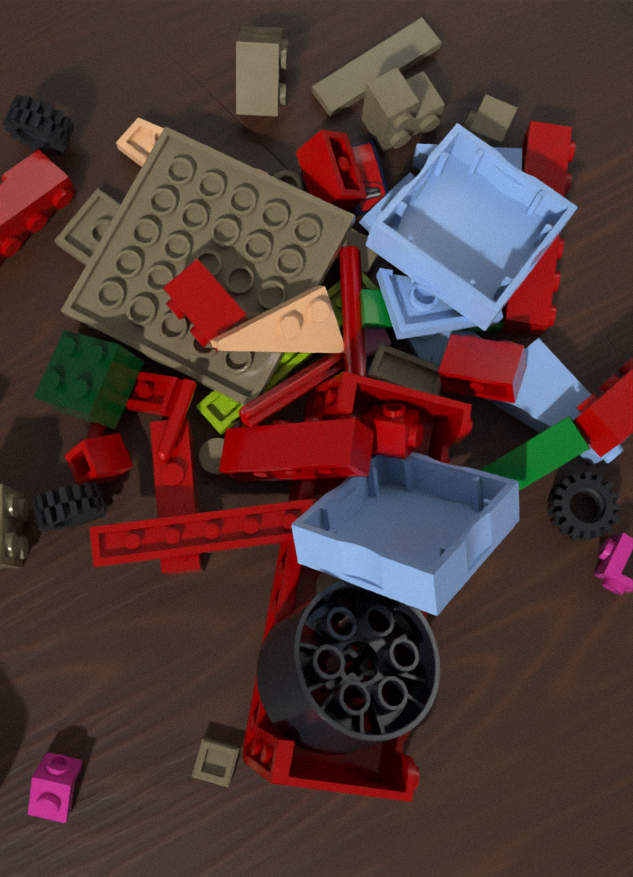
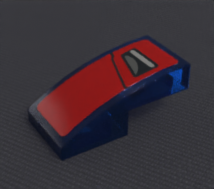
M373 140L351 145L367 194V198L354 206L356 216L367 214L389 193Z

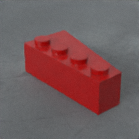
M39 149L2 175V183L0 184V263L7 257L15 255L21 248L22 243L32 233L39 232L46 225L47 219L58 209L66 207L76 193L69 177Z
M633 357L618 369L622 375L620 378L613 374L597 388L602 393L599 397L592 393L576 407L581 414L573 421L586 442L600 457L618 446L633 433Z

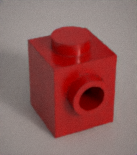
M401 403L376 404L362 417V423L374 431L372 454L406 460L416 447H419L422 443L424 429L423 425L419 424V410L406 408Z
M120 433L84 439L64 455L75 483L79 485L88 482L90 484L94 482L102 484L114 481L133 467L129 452L123 443Z

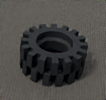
M17 95V97H14L3 121L5 131L11 133L10 136L12 138L19 139V143L24 146L26 144L31 146L30 149L34 151L39 149L43 154L47 155L49 152L52 156H57V154L59 156L63 155L73 133L74 124L71 123L72 120L69 117L63 116V111L53 109L54 105L50 103L46 105L39 98L33 100L29 95L24 97Z
M578 472L563 479L551 490L553 494L548 497L547 503H551V507L547 509L548 515H552L554 518L553 521H550L553 527L558 526L560 528L559 533L563 536L569 535V539H582V541L594 539L610 532L613 529L612 524L618 522L619 516H616V512L621 511V504H616L615 499L620 498L618 491L613 493L610 488L614 485L610 481L603 482L604 476L600 474L592 476V472H583L581 474ZM577 493L589 494L596 502V513L588 521L578 519L571 511V500Z
M90 482L83 483L81 485L73 484L66 488L65 486L60 487L58 490L46 491V494H39L32 499L39 531L60 530L64 527L70 528L74 527V525H82L88 521L97 520V518H102L107 514L101 486L95 482L91 484Z

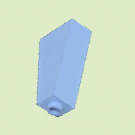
M538 338L525 349L527 367L516 403L484 398L532 429L542 433L568 416L574 420L581 414L576 407L591 394ZM619 444L600 457L591 448L577 457L590 465H594L601 460L608 464L624 449Z

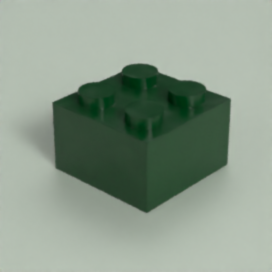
M64 330L34 398L61 413L116 429L144 362L120 344Z

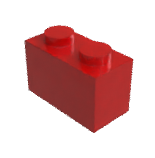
M320 130L296 151L309 194L347 212L367 198L347 133Z
M198 259L163 287L170 297V300L165 304L179 320L185 316L193 324L189 332L203 348L208 344L211 345V339L249 320L246 313Z
M451 334L438 370L443 391L516 403L527 367L524 345H518L507 340L498 342L480 339L473 335L459 336Z

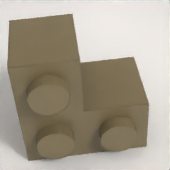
M241 27L236 40V114L278 116L279 105H286V83H280V70L287 69L289 39H282L283 28Z
M398 67L366 83L362 121L380 150L384 152L392 147L394 149L402 147L412 136L420 132L428 133L440 124L445 103L424 71L405 80Z

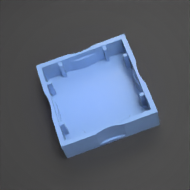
M457 123L428 157L421 172L410 183L403 186L372 223L366 246L486 331L563 230L578 207L536 177L514 167L500 152Z
M412 452L406 460L371 454L369 477H348L338 487L326 493L291 524L298 563L438 616L519 522V483L516 480L477 469L446 464Z

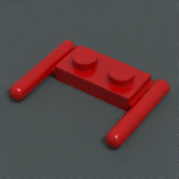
M140 372L124 409L169 417L156 451L160 459L168 460L172 456L197 383L189 379L180 380L177 377ZM92 422L87 439L103 436L106 426Z

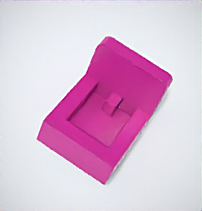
M625 533L614 535L611 539L606 538L597 553L600 561L593 574L603 580L602 586L619 595H623L624 592H633V580L621 574L633 550V538Z
M45 753L32 776L28 815L62 823L67 822L71 814L75 781L81 771L82 760L61 754Z

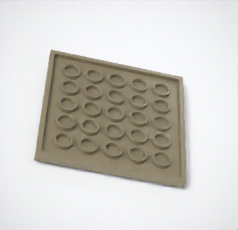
M165 126L63 305L61 312L85 326L245 406L264 393L285 352H216L210 344L203 348L189 332L193 324L185 316L179 320L165 304L170 300V297L163 287L198 259L250 320L316 285L321 286L356 221L355 215Z

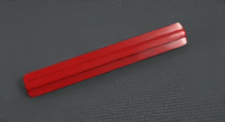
M351 245L342 247L339 251L345 372L367 377L365 331L361 323L360 292L362 290L361 251L357 246Z
M329 353L241 407L239 415L242 423L249 427H254L345 369L344 353Z

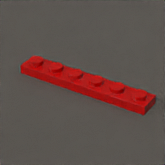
M320 498L89 527L93 567L98 568L293 542L294 537L291 524Z

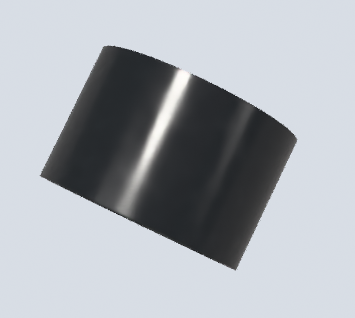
M344 580L328 586L282 617L266 636L257 663L259 695L271 722L282 735L295 741L296 746L320 755H341L397 738L411 731L429 712L435 700L440 682L439 650L432 629L422 612L415 607ZM331 620L339 627L337 633L331 627ZM302 631L317 641L319 645L314 646L300 642ZM353 645L359 646L360 648L353 649ZM352 660L353 663L348 667V670L345 672L344 667L346 666V663ZM370 662L372 667L371 670L368 669V664ZM319 666L324 668V673L320 670ZM319 688L322 694L327 692L319 704H317L310 693ZM382 688L387 692L386 702L382 697ZM345 703H347L349 706H351L352 709H349V708L346 706ZM364 712H367L372 730L364 732Z

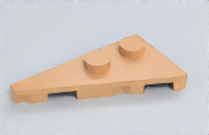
M316 285L210 340L212 347L217 348L219 351L344 353V342L326 287Z

